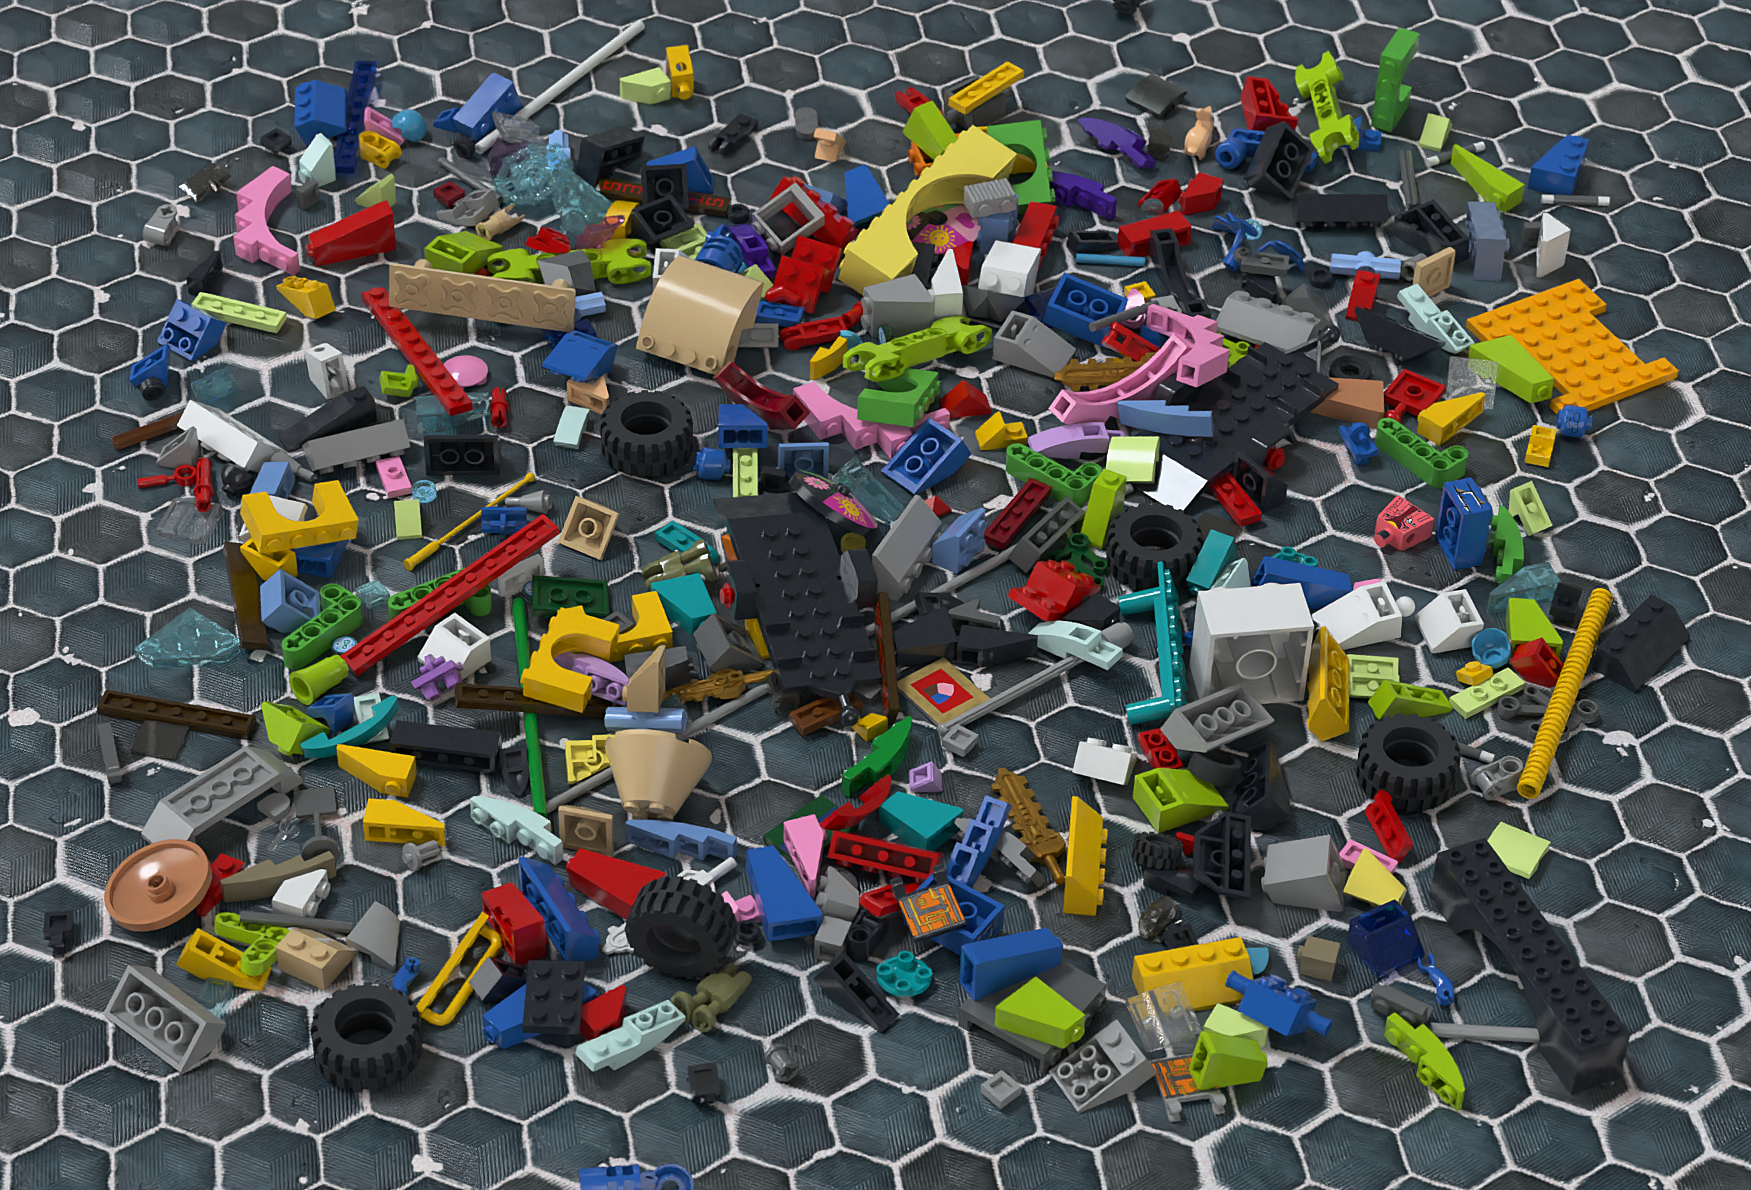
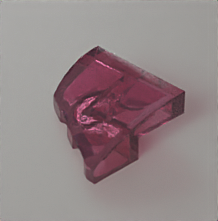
M624 215L606 216L602 224L586 225L584 234L577 237L574 250L602 248L604 242L625 221Z

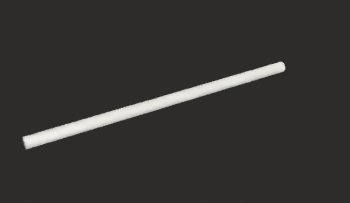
M640 20L636 21L475 145L476 152L482 154L644 30V23Z

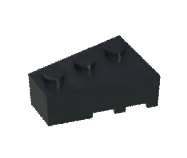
M621 126L583 137L580 143V152L574 178L595 189L601 177L611 178L613 176L612 172L617 168L623 169L641 156L645 135L627 126Z
M1434 199L1394 216L1395 236L1429 256L1451 247L1455 250L1453 265L1469 259V238Z

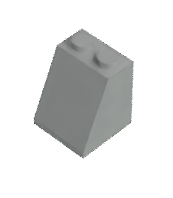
M915 274L864 287V297L861 299L863 307L861 324L865 330L867 329L872 338H879V327L882 328L885 338H899L931 328L934 323L935 301Z
M1331 835L1268 845L1267 857H1264L1265 876L1262 877L1261 884L1264 893H1268L1272 903L1336 912L1344 911L1345 894L1343 890L1347 881V869Z

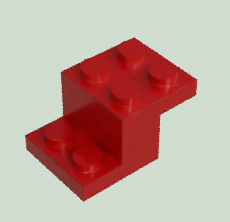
M798 235L792 257L783 255L781 257L773 287L780 285L787 287L800 296L794 306L803 307L805 312L814 314L820 291L830 293L842 248ZM785 300L777 302L780 304L791 305Z
M1053 560L1048 562L1037 561L1026 586L1022 588L1011 587L1007 597L1044 621H1064V617L1080 605L1084 595L1093 596L1099 592L1101 587L1093 582V577L1085 573H1078L1074 570L1075 566L1067 561L1062 560L1061 563Z

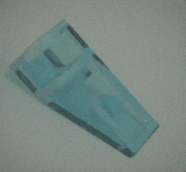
M467 393V396L472 401L473 410L453 416L447 413L435 395L416 396L418 434L444 432L490 414L489 393Z
M856 456L840 468L830 480L836 484L842 483L851 490L850 493L867 508L871 515L887 524L892 523L905 510L898 500Z
M1549 562L1525 566L1490 592L1487 613L1492 614L1506 611L1509 598L1535 599L1537 604L1552 601L1557 584L1561 580Z

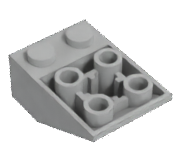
M1011 311L994 337L993 360L1054 378L1055 372L1061 371L1064 366L1068 365L1076 352V348L1035 317Z
M1117 1019L1049 1071L1078 1113L1136 1090L1157 1073Z

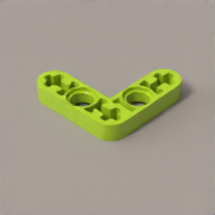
M229 912L216 915L214 932L217 935L251 944L241 955L240 964L241 972L251 976L262 975L277 961L276 946L290 932L287 928L281 926L240 922V915Z

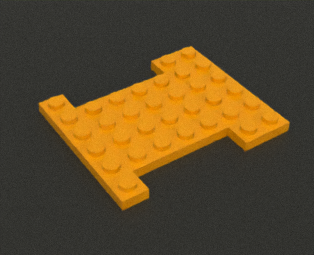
M1580 279L1469 318L1466 322V327L1481 342L1512 335L1554 378L1553 386L1563 394L1550 400L1549 407L1556 414L1558 410H1562L1566 405L1586 407L1588 411L1594 410L1677 378L1679 372L1665 357L1645 364L1594 316L1606 312L1607 304Z

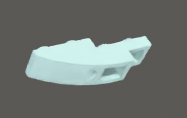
M1418 284L1399 291L1397 298L1410 312L1408 320L1418 330L1446 341L1445 346L1441 347L1442 349L1456 354L1475 344L1448 310L1441 312Z
M1047 621L1039 623L1028 633L1038 635L1037 647L1064 659L1072 654L1106 670H1109L1123 657V649L1102 640L1101 631L1079 623Z
M473 796L470 799L471 818L477 824L489 829L495 837L503 839L508 844L518 839L523 845H527L535 850L540 857L548 859L555 865L563 860L562 840L551 833V821L511 802Z
M666 1000L624 1018L621 1028L577 1046L576 1055L593 1072L608 1065L613 1070H616L662 1042L685 1021L686 1016L669 1000Z

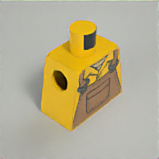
M688 45L666 47L665 75L671 81V97H679L682 100L689 99L693 94L694 73ZM678 64H680L682 71L676 69Z

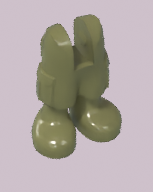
M698 540L690 549L682 553L676 550L663 556L660 560H655L642 569V575L646 580L645 586L647 591L651 592V583L696 573L704 575L710 582L718 580L705 540Z
M728 963L716 973L707 976L696 987L697 994L692 997L684 991H679L672 996L671 1003L686 1016L685 1023H689L692 1020L696 1030L708 1032L716 1024V1015L727 1012L737 1002L751 983L752 977L745 971H741L736 975L737 966Z

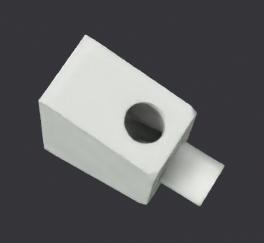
M323 343L305 351L309 377L327 400L349 391L343 356L339 350L328 343Z

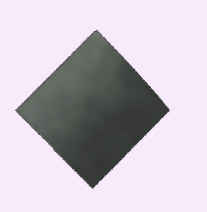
M1150 74L1127 93L1125 100L1127 103L1161 119L1170 107L1174 109L1186 96L1187 91L1154 74Z

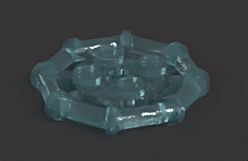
M530 142L527 143L526 147L510 157L503 158L500 171L493 180V187L499 191L506 205L527 204L535 207L542 200L564 189L563 185L569 171L573 168V161L566 156L559 143L534 144ZM529 156L528 158H526L525 160H523V161H521L520 163L517 164V162H519L520 160H522V159H524L525 157ZM558 158L560 163L554 165L553 162ZM510 170L511 176L506 178ZM514 186L515 189L512 192H510L508 188Z

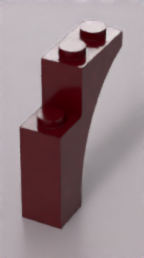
M728 361L713 377L735 404H743L753 413L755 412L758 417L767 423V427L770 430L796 429L811 413L796 395H786L769 389L750 377L733 361Z

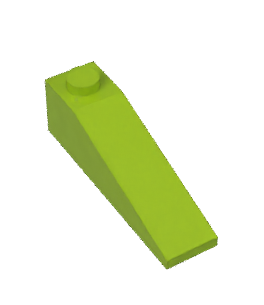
M1455 144L1453 146L1450 164L1486 202H1495L1496 208L1503 213H1506L1522 202L1525 184L1459 145Z

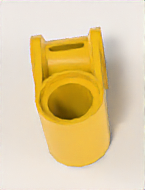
M365 131L359 135L360 157L382 169L387 168L393 159H398L402 155V150L395 141L389 140L376 132Z

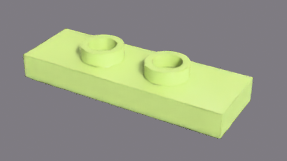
M1508 667L1494 674L1493 677L1451 696L1449 702L1459 714L1467 719L1498 703L1501 697L1511 696L1523 690L1525 682Z

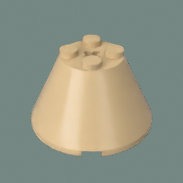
M630 729L616 732L615 737L612 739L608 736L605 749L624 810L632 814L633 820H648L650 818L673 822L674 816L711 765L712 754L709 749L695 740L689 739V743L675 739L676 734L658 730Z

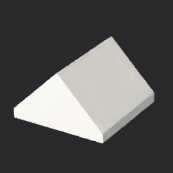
M1543 213L1537 244L1536 277H1543L1564 266L1571 229L1548 213Z

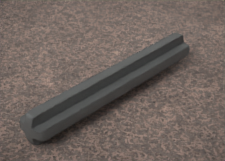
M1402 150L1399 161L1407 210L1417 207L1419 201L1412 153L1409 150Z

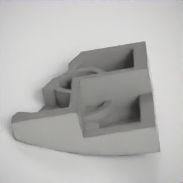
M493 189L477 190L468 194L465 198L454 202V209L439 210L436 215L438 219L455 225L476 226L499 206V202Z
M375 901L347 936L346 944L351 948L371 955V963L394 971L396 969L400 920L387 907Z

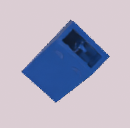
M572 331L565 334L542 363V367L548 368L552 374H566L571 376V380L584 383L586 380L594 379L612 371L618 344L582 332Z

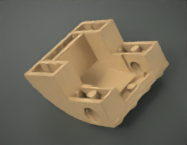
M681 255L677 256L667 267L652 293L644 314L636 349L716 375L728 361L734 362L742 330L753 328L764 282Z

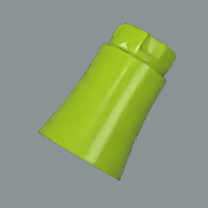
M334 655L305 669L292 672L289 676V684L295 697L301 703L310 705L323 693L348 677L349 668L345 660L339 655Z

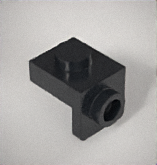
M1559 581L1551 601L1549 615H1552L1559 621L1573 622L1582 594V588Z
M716 1062L687 1066L692 1102L699 1101L700 1105L717 1102L716 1099L721 1098L722 1087L719 1084Z

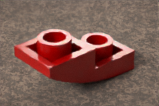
M1161 728L1138 733L1137 740L1153 769L1183 768L1176 748L1173 744L1170 745L1168 738L1160 730Z

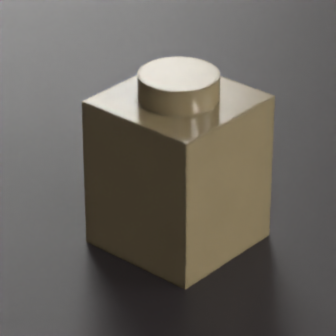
M1307 936L1305 946L1300 945L1297 952L1296 962H1300L1299 974L1332 982L1338 961L1340 943Z

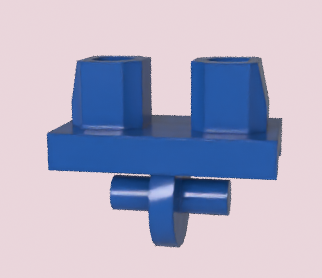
M1355 422L1351 427L1339 426V433L1344 440V446L1353 455L1355 465L1368 464L1371 456L1378 455V449L1369 435L1370 428L1367 424Z
M482 507V533L506 535V533L518 532L527 525V508Z

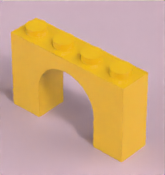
M339 481L314 484L312 503L319 517L310 521H293L280 515L276 511L267 491L242 495L240 514L259 554L356 539L359 520Z
M657 591L632 595V615L636 626L631 631L619 635L618 644L610 660L598 656L595 657L611 663L625 660L624 655L654 651L660 645H666V649L673 648V632ZM582 606L566 608L568 610L585 614ZM571 651V653L574 654L581 653L579 651Z
M560 608L557 616H553L550 620L548 633L542 635L538 652H533L529 669L525 668L522 673L520 682L524 684L523 695L583 713L592 695L593 677L564 669L554 659L566 652L579 651L610 660L618 644L620 625Z

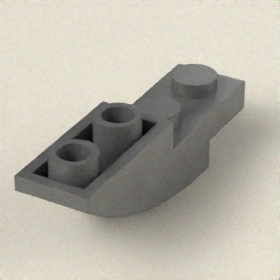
M956 818L953 823L960 828L957 834L964 838L970 819ZM1002 830L990 857L996 863L1001 859L1010 868L1013 865L1018 867L1019 870L1016 874L1027 884L1032 880L1040 887L1046 881L1030 864L1036 854L1018 838Z

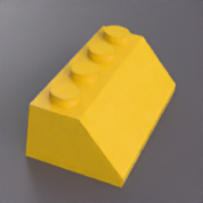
M1323 626L1320 627L1311 648L1308 665L1309 682H1307L1309 700H1307L1309 718L1307 719V726L1309 731L1315 733L1321 742L1349 732V658L1327 627Z
M1072 796L1063 913L1096 916L1097 905H1102L1103 889H1099L1098 885H1104L1105 869L1100 868V864L1105 865L1106 848H1101V844L1106 845L1108 829L1102 828L1103 817L1078 796Z
M1241 937L1134 956L1132 980L1148 1020L1215 1008L1217 1003L1224 1006L1241 1003L1244 995L1226 987V980L1232 971H1236L1250 980H1253L1250 957Z

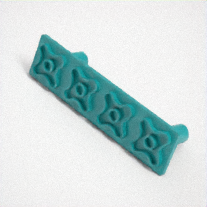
M1163 561L1157 562L1159 587L1118 596L1122 616L1155 610L1162 696L1126 704L1130 725L1168 718L1175 709L1188 704L1187 697L1184 694L1187 691L1185 665L1181 658V655H1184L1182 630L1178 622L1181 619L1178 605L1179 596L1170 569L1165 570Z

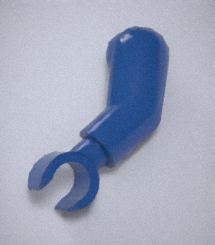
M1428 953L1429 967H1424L1421 964L1420 958H1418L1417 967L1419 972L1429 974V978L1436 984L1438 1003L1441 1006H1450L1455 999L1453 982L1440 968L1437 969L1434 966L1435 959L1432 954Z
M408 957L393 979V987L402 991L403 996H408V986L420 972V961L416 957L413 958V963H411L412 958Z

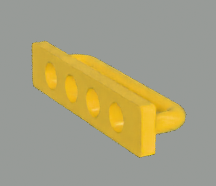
M484 912L480 914L416 1007L419 1011L420 1019L423 1018L437 1026L449 1024L474 990L469 984L470 979L487 957L496 958L502 948V939L495 930L485 925L489 915ZM479 934L489 939L491 946L443 1014H436L428 1009Z

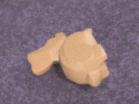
M1211 106L1197 110L1196 116L1198 120L1196 126L1187 133L1185 138L1184 154L1186 156L1188 154L1190 156H1199L1201 160L1205 157L1206 150L1212 141L1214 121L1211 116Z

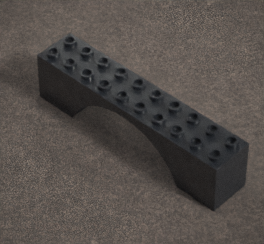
M1482 838L1438 852L1429 898L1456 935L1476 930L1494 942L1506 956L1522 983L1530 1002L1539 1033L1541 1054L1570 1095L1620 1078L1631 1035L1487 839Z

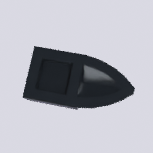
M918 592L914 597L921 617L940 607H946L949 612L950 609L964 604L958 598L945 593Z
M526 745L499 749L505 782L510 790L520 797L529 779Z

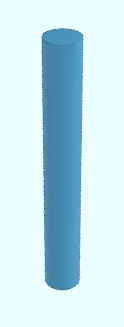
M1077 253L1076 263L1145 267V257Z

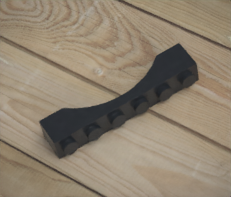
M1173 229L1150 231L1148 253L1167 296H1174L1176 303L1182 310V314L1191 317L1200 315L1211 319V312L1205 299L1197 297L1189 284L1180 254L1179 242Z

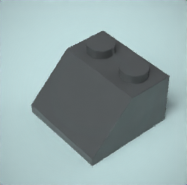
M715 613L693 633L698 643L697 648L703 653L706 659L705 664L712 672L725 668L746 672L762 668L765 665L748 630Z

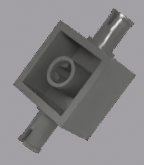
M976 75L944 91L942 115L949 125L957 122L967 130L972 125L975 127H985L1005 117L1006 97L1012 95L1011 87L1009 86L967 114H963L950 107L949 98L981 78Z

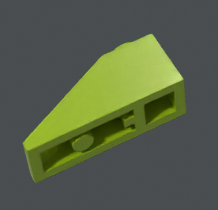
M1385 679L1368 701L1374 711V716L1378 720L1389 715L1394 717L1395 714L1403 713L1404 716L1418 714V717L1425 718V716L1429 717L1451 712L1453 709L1442 690Z

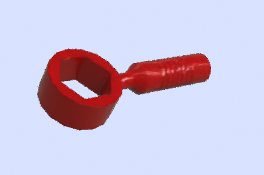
M181 465L175 469L172 476L163 474L137 479L138 488L163 485L172 480H175L179 486H191L196 483V469L191 465ZM191 474L188 477H181V475Z

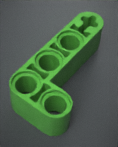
M1383 418L1378 421L1375 445L1430 486L1443 488L1444 483L1456 481L1465 475L1469 453L1464 447L1451 446L1439 452L1396 420Z
M1011 444L1007 447L1005 470L1008 474L1024 483L1032 478L1052 486L1050 497L1061 502L1067 496L1079 507H1082L1089 501L1093 483L1102 472L1098 464L1090 462L1081 465L1073 472L1022 444Z
M465 568L391 596L388 599L389 621ZM489 584L458 606L465 604L468 610L475 616L488 615L492 611V595Z
M331 583L321 588L322 612L282 641L283 661L288 669L298 670L303 668L331 648L334 640L349 635L362 625L361 600L356 595L338 584Z

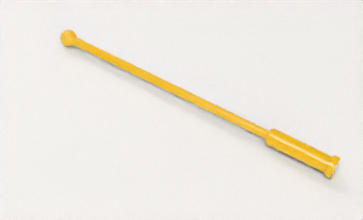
M527 473L525 479L486 507H494L527 482H533L535 475ZM481 510L437 542L432 541L409 559H405L403 561L404 567L408 571L413 570L416 565L436 552L441 544L479 518Z

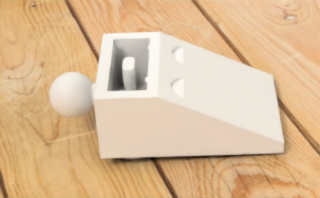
M1383 581L1355 589L1315 612L1311 618L1318 622L1321 627L1326 626L1340 647L1346 650L1400 638L1402 616H1410L1415 610V603L1406 596L1400 597L1395 602L1386 582Z

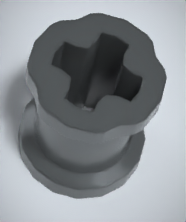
M785 1044L773 1045L764 1055V1060L767 1064L772 1065L776 1071L775 1076L779 1081L786 1082L791 1080L800 1070L798 1063L792 1061L788 1055V1048Z

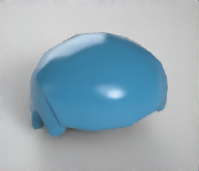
M406 109L392 118V127L394 129H401L402 138L418 142L426 135V123L417 111Z
M1485 628L1478 632L1472 640V652L1476 661L1491 666L1492 669L1500 668L1508 663L1512 653L1511 644L1505 632L1497 628Z

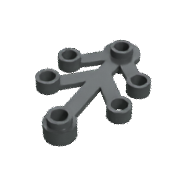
M1528 685L1524 688V700L1527 702H1538L1541 705H1520L1516 698L1503 696L1499 699L1497 711L1500 717L1506 720L1513 719L1516 715L1544 716L1556 686L1550 689L1549 697L1540 692L1538 687ZM1575 699L1569 715L1570 718L1567 720L1561 736L1562 741L1567 740L1570 731L1580 723H1592L1598 719L1599 710L1594 701L1589 699L1577 701ZM1544 717L1537 722L1529 724L1527 734L1530 738L1536 739Z

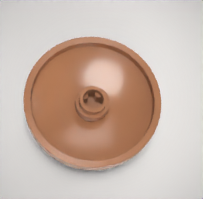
M170 839L147 845L127 857L111 875L104 893L106 909L119 926L132 931H151L171 925L189 914L206 895L212 880L210 861L198 845L187 840Z

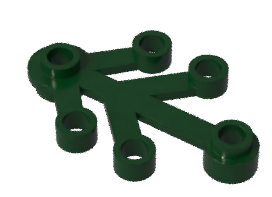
M1074 533L1067 540L1065 547L1044 554L1043 562H1048L1049 560L1058 562V560L1071 555V559L1067 560V562L1075 566L1074 570L1078 573L1090 575L1094 578L1093 582L1101 587L1099 592L1104 590L1105 581L1100 576L1107 573L1108 563L1090 550L1091 542L1087 535ZM1082 556L1093 565L1092 570L1081 561Z

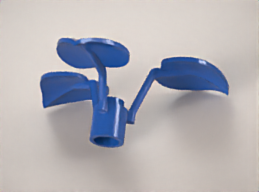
M1227 212L1225 215L1226 219L1216 215L1211 229L1236 236L1232 248L1222 261V264L1228 269L1238 272L1241 262L1234 259V251L1242 247L1240 246L1242 241L1247 239L1246 233L1257 237L1258 231L1247 221L1238 218L1232 213ZM1269 241L1255 251L1262 252L1268 247H1272L1277 253L1289 256V259L1296 263L1301 271L1304 269V261L1301 255L1294 248L1281 241Z

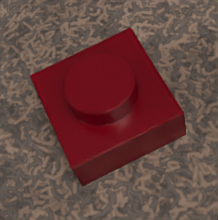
M449 181L434 189L433 197L449 207L454 202L465 198V190Z

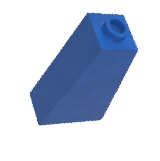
M866 164L845 172L848 218L854 222L853 226L859 230L854 238L855 241L859 233L863 229L867 230L872 220L876 216L880 217L886 206L890 204Z
M1264 556L1250 583L1251 587L1262 586L1267 583H1277L1280 585L1300 583L1308 609H1322L1353 591L1349 574Z
M768 846L747 849L746 870L767 942L817 934L822 924V912L776 848Z
M1046 927L962 945L960 984L974 1002L1061 965L1062 942L1059 937L1054 936Z
M584 982L583 1004L597 998V991L586 982ZM526 984L482 1015L483 1035L490 1043L494 1042L502 1050L541 1034L523 1033L522 1024Z

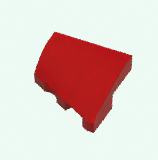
M541 227L537 236L528 237L525 244L530 248L548 253H567L571 249L568 236L550 227Z

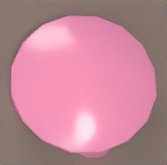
M456 356L443 364L462 389L476 384L482 385L487 382V364L475 356Z

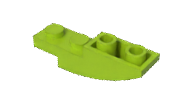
M1397 1013L1387 1017L1384 1037L1387 1038L1390 1044L1406 1054L1411 1062L1418 1065L1416 1076L1424 1085L1430 1087L1445 1103L1450 1104L1455 1110H1460L1465 1093L1463 1079L1454 1059L1443 1043L1424 1024L1414 1029Z

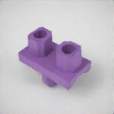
M429 654L424 658L426 665L420 667L423 675L411 681L414 689L421 690L427 700L433 701L442 695L438 683L444 680L447 689H454L456 683H463L460 674L463 666L461 662L455 663L453 660L446 662L443 656L436 659L432 654Z

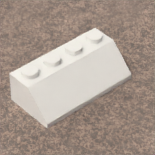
M193 400L189 401L177 424L178 427L185 431L194 426L197 429L198 439L202 441L200 444L202 447L210 451H218V457L228 462L232 460L235 462V465L247 472L251 470L259 473L264 462H270L275 453H279L281 450L285 451L222 410Z

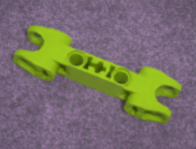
M1328 50L1322 54V61L1316 67L1305 69L1303 64L1296 67L1295 75L1296 84L1302 97L1307 99L1312 96L1320 129L1309 135L1311 143L1316 148L1324 164L1332 160V153L1338 147L1349 145L1351 150H1354L1359 146L1357 126L1350 114L1342 117L1334 84L1344 80L1343 72Z
M611 239L604 242L600 249H581L590 260L593 279L608 277L609 281L613 284H625L645 279L651 275L650 261L642 259L647 255L646 242L642 240ZM639 246L642 248L639 252L629 253L632 247ZM510 249L489 256L487 258V267L489 272L495 274L492 276L494 278L544 284L537 261L566 253L530 255V252L526 249ZM496 260H502L505 262V265L493 266L492 263ZM635 267H646L645 271L640 273L633 270Z
M962 315L945 317L936 320L931 328L893 339L884 344L876 345L872 342L859 344L845 353L843 356V367L853 372L865 370V378L873 382L893 379L902 375L908 367L943 357L945 354L955 351L970 354L980 350L992 340V329L985 325L969 326L970 319ZM984 331L983 339L977 342V334ZM858 354L859 361L851 365L852 357Z

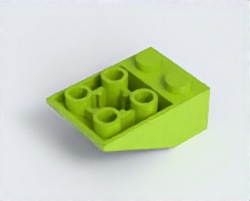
M467 231L437 236L424 248L425 260L432 264L433 269L474 275L480 268H484L487 265V258L501 252L504 246Z
M1156 768L1135 776L1133 799L1157 833L1229 809V806L1213 784L1199 779L1189 770Z

